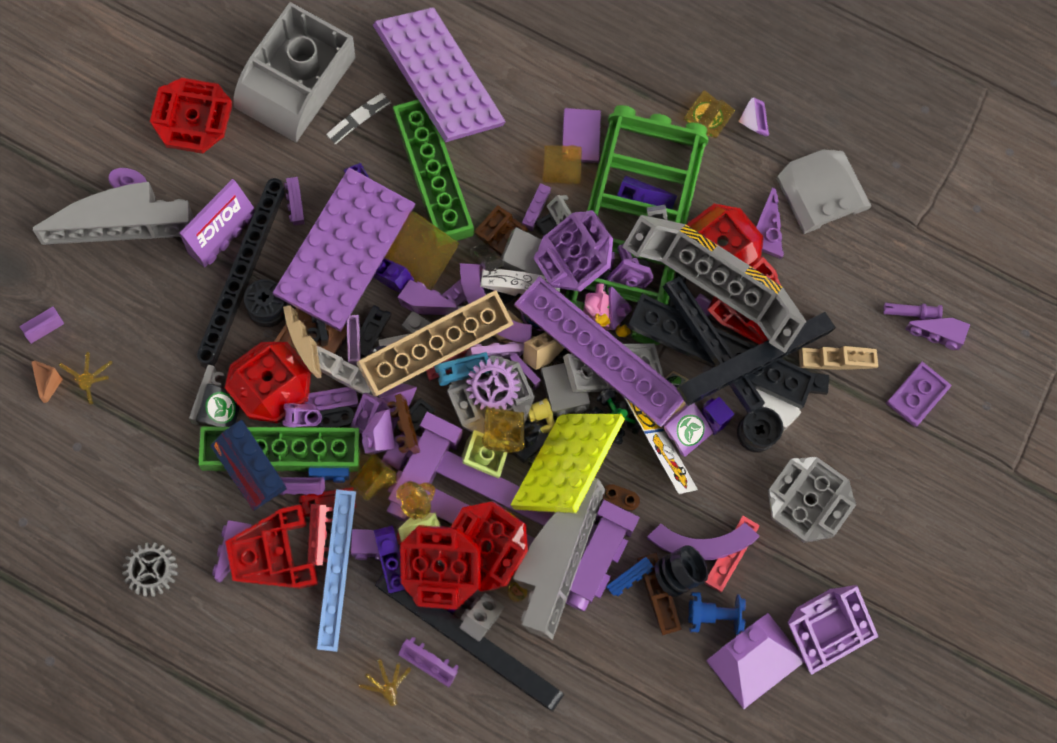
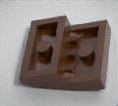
M497 205L474 231V234L502 256L511 232L515 228L528 232L527 227L513 219L512 214Z

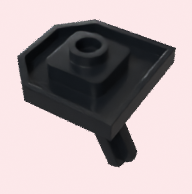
M525 421L524 426L502 434V442L509 444L508 451L522 463H525L541 449L548 436L540 430V424L536 425L530 421Z

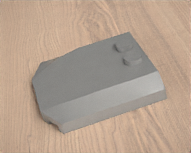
M825 149L791 161L777 176V181L803 234L816 230L823 224L849 214L855 215L871 207L844 151Z

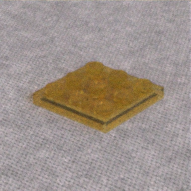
M411 212L385 258L406 267L415 282L419 281L427 289L432 290L460 243L417 213Z

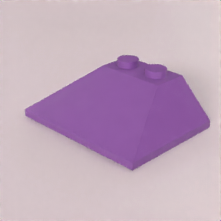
M857 585L829 589L797 607L788 621V625L811 675L878 637Z
M767 613L707 659L706 662L744 710L804 663V659L769 613Z

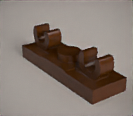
M401 393L394 395L396 402L391 401L387 403V406L389 408L396 407L394 412H390L392 418L399 416L400 420L397 421L399 429L405 433V437L401 436L396 439L399 444L405 442L404 447L399 448V451L406 453L410 450L413 454L420 453L407 400Z

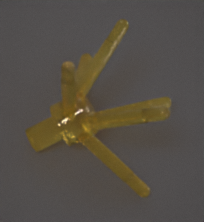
M86 352L84 373L81 375L64 364L59 363L61 368L75 376L74 381L79 383L82 390L86 389L89 404H93L89 387H91L92 383L109 379V376L94 377L113 362H107L90 374L88 373L90 352Z
M378 659L385 684L382 686L369 674H365V677L376 687L360 684L359 688L383 693L384 698L388 699L390 706H395L398 704L396 688L408 675L411 668H407L397 680L400 663H397L393 681L389 683L382 660Z

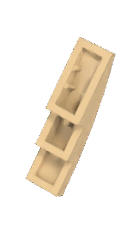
M291 305L283 307L290 336L301 359L318 379L322 378L317 343L308 336L307 327L298 320V312Z
M848 346L841 348L799 349L800 368L834 370L878 368L877 349Z

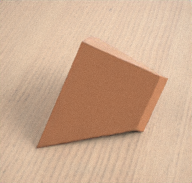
M32 361L39 398L43 403H46L63 379L54 367L38 361Z

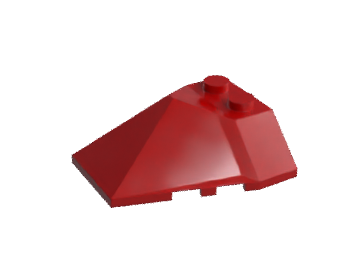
M764 257L748 264L781 286L776 270ZM713 297L707 310L720 324L758 344L769 340L757 323L717 297Z

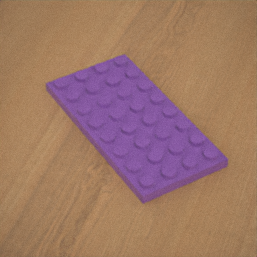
M434 8L374 22L373 27L445 142L504 125L506 121Z
M348 168L273 291V295L341 332L415 207V203L359 172Z

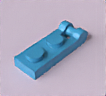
M487 352L435 365V372L439 375V385L444 386L451 382L470 378L468 374L470 371L475 372L473 369L474 365L480 367L481 360L487 364ZM451 369L452 374L446 375V370Z

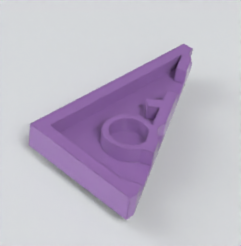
M772 188L756 228L764 236L762 252L782 259L784 253L781 243L782 234L780 232V214L778 213L777 204L778 195L776 194V189Z

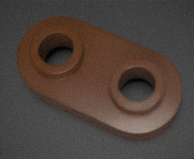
M613 484L604 487L603 501L606 500L628 512L635 511L638 508L640 498L635 492ZM613 491L615 496H609L608 492ZM627 498H632L634 502L628 503Z

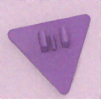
M609 287L610 328L615 329L632 311V307L613 287Z

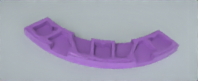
M460 263L461 283L466 299L470 304L486 295L484 288L480 287V265ZM512 320L514 325L497 333L509 340L524 343L532 337V325Z
M745 522L736 530L712 539L684 537L672 532L663 524H660L647 536V539L657 547L670 553L686 545L692 546L701 554L704 560L727 557L745 549L759 538V535Z

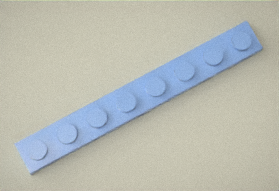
M336 489L317 650L335 652L338 650L356 491Z

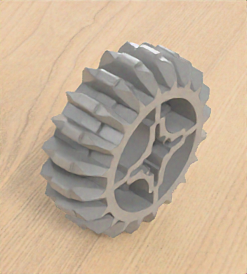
M145 543V549L138 545L139 551L136 553L134 550H131L133 557L126 556V560L129 563L123 564V567L128 569L122 572L124 576H128L124 580L125 583H131L129 588L131 590L135 589V593L138 595L142 592L144 597H147L149 591L152 597L156 595V590L163 594L161 588L165 587L169 590L170 587L167 583H174L175 580L171 576H177L178 574L172 570L178 567L177 563H172L176 560L175 556H170L172 552L169 549L165 551L164 545L158 548V544L153 543L152 548H150V544ZM148 555L159 556L158 558H154L150 561H147L143 558ZM165 561L166 570L163 577H161L159 569ZM139 562L141 564V571L138 573L139 576L136 578L135 568L137 563ZM144 564H147L148 567L151 566L156 576L150 573ZM151 578L157 581L150 585L141 584L143 581L146 582Z

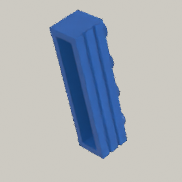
M644 557L606 587L613 596H619L623 593L622 590L624 588L628 589L633 585L632 582L641 580L644 573L649 574L653 571L652 568L654 566L647 557Z

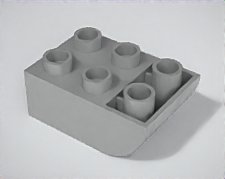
M289 2L247 61L235 89L234 108L296 143L354 61L353 36Z

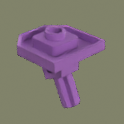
M624 244L619 245L617 249L622 261L608 275L606 280L629 287L645 289L653 281V274L650 268L640 265L637 258H632L631 253L622 248Z

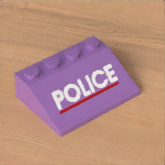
M234 179L180 232L188 254L204 268L216 260L221 250L227 249L230 241L241 234L242 229L247 224H250L255 209Z

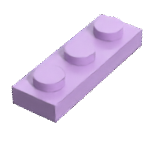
M509 342L506 345L493 343L488 346L476 344L469 348L465 353V357L487 352L488 357L496 355L502 358H509L514 353L520 357L524 352V343Z

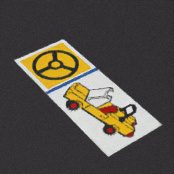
M626 399L678 494L698 490L663 427L657 425Z

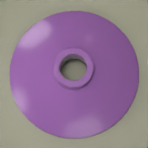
M117 168L109 174V182L114 188L147 182L142 174L129 168Z

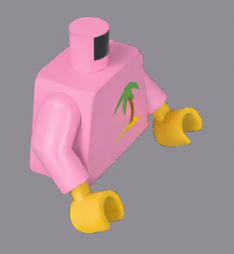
M596 284L595 293H588L586 295L583 312L605 330L616 329L618 336L626 337L631 333L627 325L620 327L619 324L615 329L610 328L607 285Z

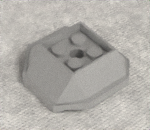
M496 355L488 357L492 360V363L495 362L496 358H499V364L506 360L505 367L513 365L511 372H518L514 379H520V383L515 384L520 387V391H514L518 397L517 399L511 398L514 402L513 405L506 403L507 409L504 410L500 406L499 412H496L495 407L488 412V406L481 410L480 402L474 405L476 398L469 399L473 392L466 391L467 387L472 386L466 383L467 379H473L472 377L452 382L447 391L462 428L470 432L476 430L492 438L524 426L534 400L533 392L519 362L510 361ZM491 372L480 375L479 379L490 377ZM499 372L500 378L505 383H508L506 377ZM493 379V381H492L491 384H490V385H492V388H493L492 392H493L494 389L496 388L494 379ZM479 387L480 392L486 397V391ZM508 391L497 393L495 398L500 399L504 397Z
M818 457L792 458L768 490L772 520L804 543L833 538L856 506L850 481ZM805 497H811L814 500V504H808Z

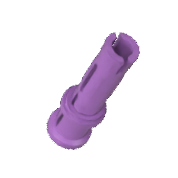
M885 302L883 308L885 310L883 311L884 315L919 317L921 320L942 319L943 314L942 305H938V307L927 306L926 304L914 306Z

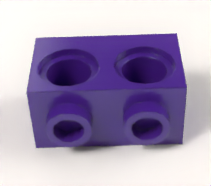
M720 396L715 400L711 398L704 404V408L701 410L714 436L729 425L734 416L732 410Z

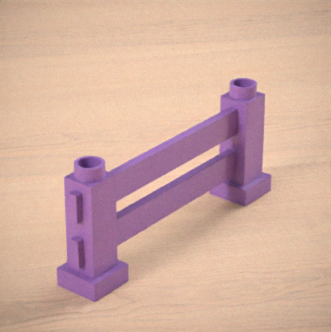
M429 412L426 413L420 424L423 435L421 437L416 436L420 453L413 454L410 450L408 451L406 457L409 461L404 471L398 470L388 489L391 495L389 497L390 505L386 511L393 517L406 522L411 514H416L418 508H421L429 513H436L437 517L453 524L462 507L469 505L431 486L438 473L542 526H545L556 513L514 510L510 504L520 487L501 477L498 479L463 464L461 457L449 452L450 448L457 450L463 438L462 429ZM606 500L603 501L595 519L599 521L598 526L595 524L592 526L585 546L587 549L579 563L566 604L585 612L594 596L599 599L601 598L611 577L606 572L612 561L618 563L628 543L623 538L625 535L631 537L640 517ZM527 535L528 549L535 539Z

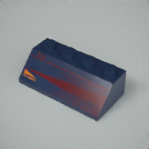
M243 420L226 429L211 444V448L253 511L287 490L284 482Z

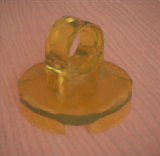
M407 481L398 487L396 497L397 500H401L403 505L400 507L408 517L414 520L418 518L423 519L431 512V501L434 498L436 489L430 483L417 484L413 481Z

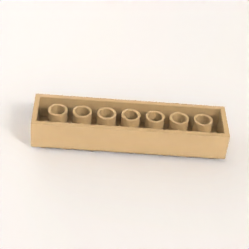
M495 290L357 361L356 364L373 396L376 397L514 324Z

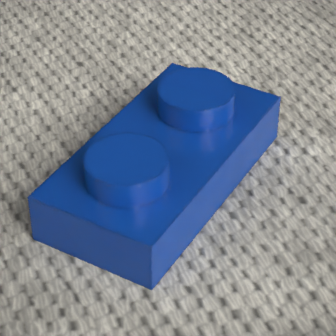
M309 468V477H324V482L325 480H333L334 483H344L345 480H350L349 468Z

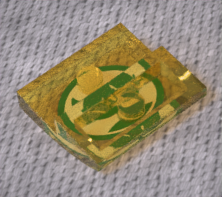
M704 90L683 120L687 123L704 125L707 128L706 135L717 138L735 110L722 99L718 101Z

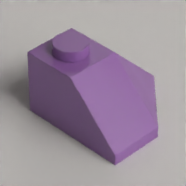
M390 410L375 413L362 433V444L366 454H375L395 449Z

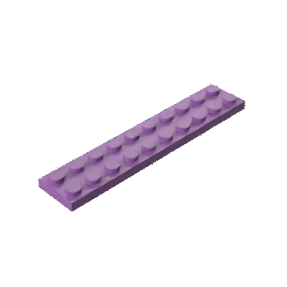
M540 276L515 302L514 305L517 309L660 427L684 402L675 386Z

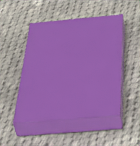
M564 108L562 161L599 163L601 110Z
M922 361L886 404L916 428L952 385Z

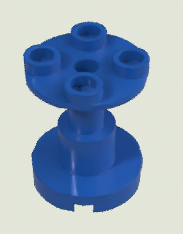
M691 592L690 596H694V599L689 600L688 623L693 625V628H689L690 632L698 633L701 623H715L716 619L734 620L736 635L740 631H744L745 620L742 619V611H745L746 601L741 598L740 594L736 595L734 608L716 607V603L701 602V593Z

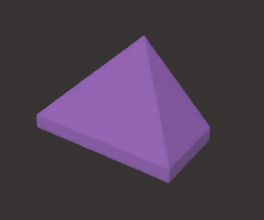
M751 98L738 122L761 135L768 136L764 102Z

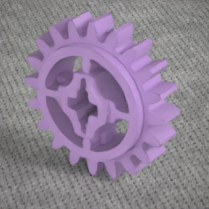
M488 358L487 364L481 360L480 367L474 365L473 369L475 372H469L468 375L473 379H467L466 383L472 386L467 387L466 391L473 392L469 399L476 398L474 405L480 402L481 410L485 406H488V412L493 407H495L496 412H499L500 406L506 410V403L513 405L514 402L511 398L517 399L518 395L514 391H520V387L515 384L520 383V379H514L518 372H511L513 365L505 367L506 360L502 364H499V358H496L494 363ZM491 371L490 377L479 379L481 374ZM499 372L506 377L508 383H505L500 378ZM493 379H494L496 388H495L494 391L492 392L493 388H492V385H490V384H491V382H492ZM479 387L486 391L487 397L480 392ZM508 391L504 397L495 399L497 393Z

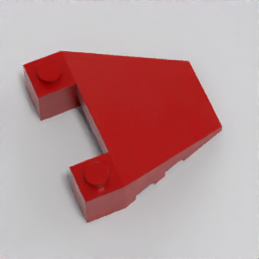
M301 504L279 509L269 517L262 519L252 527L225 541L233 581L294 589L319 585L313 563L294 567L288 530L307 526Z

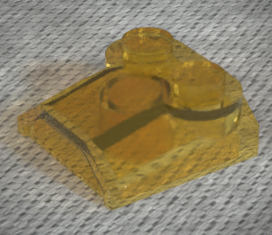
M545 145L543 183L580 184L582 147L575 145Z
M486 407L484 435L482 436L483 445L487 449L510 453L522 451L524 448V412Z
M373 453L350 482V485L362 495L364 500L369 501L383 487L388 488L395 483L396 472L379 456Z

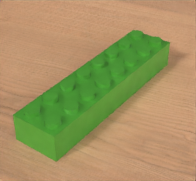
M419 99L393 106L394 118L437 245L441 246L474 236V227L444 140Z
M201 427L199 466L202 471H227L211 448V444L229 427ZM247 427L276 471H309V468H349V472H359V428Z

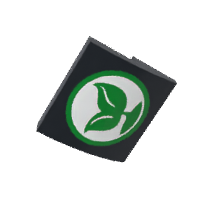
M207 383L196 422L213 427H231L236 423L240 407L225 389Z

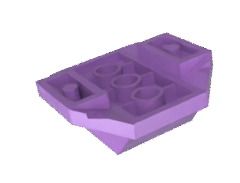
M593 210L575 212L543 237L538 252H536L533 259L552 287L582 291L610 268L613 238Z

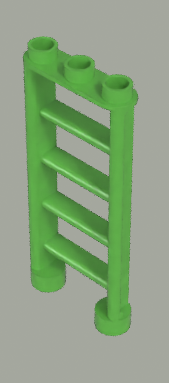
M624 105L616 106L614 112L608 117L609 127L587 211L593 210L598 216L600 207L636 216H648L647 207L655 206L604 193L609 170L612 167L684 185L678 211L667 208L666 211L668 221L686 224L704 147L709 141L706 136L707 128L699 123H688L685 128L671 125V119L665 115L653 114L650 116V119L635 116L636 111L631 107ZM622 129L693 146L687 171L615 154L614 150L619 130ZM613 238L612 252L619 254L617 248L619 245L624 244L625 241ZM631 253L632 258L665 265L658 293L599 278L584 288L585 290L595 292L596 284H606L607 295H609V287H613L626 300L638 302L643 293L667 305L669 296L663 286L674 279L675 270L661 261L640 256L636 257ZM567 290L565 297L583 311L585 303L576 301L579 291ZM632 331V338L640 343L655 345L660 344L659 342H656L644 335Z

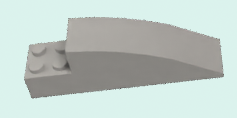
M143 182L109 189L74 202L34 226L33 231L42 245L181 237L180 232L193 220V213L189 202L183 199H176L171 202L164 200L155 201V195L150 183Z
M597 478L593 479L576 513L556 512L532 542L513 579L522 588L531 590L528 598V609L524 610L521 617L522 626L530 633L553 640L605 492L603 485Z

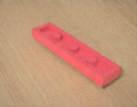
M742 516L735 530L745 522L757 532L760 525ZM747 547L727 557L717 559L704 584L721 593Z

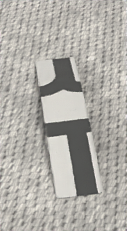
M383 93L377 95L342 120L327 133V136L334 144H337L362 122L391 102Z

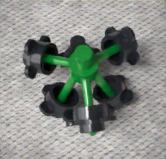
M612 388L602 390L596 400L600 401L603 406L610 408L609 414H621L626 421L627 427L632 429V433L638 434L642 428L634 414L627 417L628 412L625 409L627 403L623 400L614 402L617 398L615 396L617 394L616 390L613 391ZM593 407V410L589 411L588 414H604V412L599 410L598 407ZM621 427L613 443L618 445L623 443L622 437L625 436V431Z

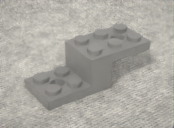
M623 344L664 377L655 344ZM573 354L563 356L573 393L601 392L607 388L615 390Z

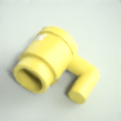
M547 398L533 403L528 413L530 422L546 419L547 425L540 428L544 434L550 432L555 424L552 409Z

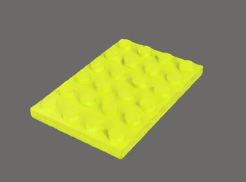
M621 414L560 415L510 504L514 510L576 513L623 424L624 417Z

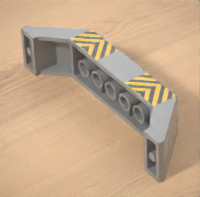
M641 215L622 248L636 257L640 256L663 262L754 321L770 340L769 343L786 353L806 323V320L782 286L686 224Z

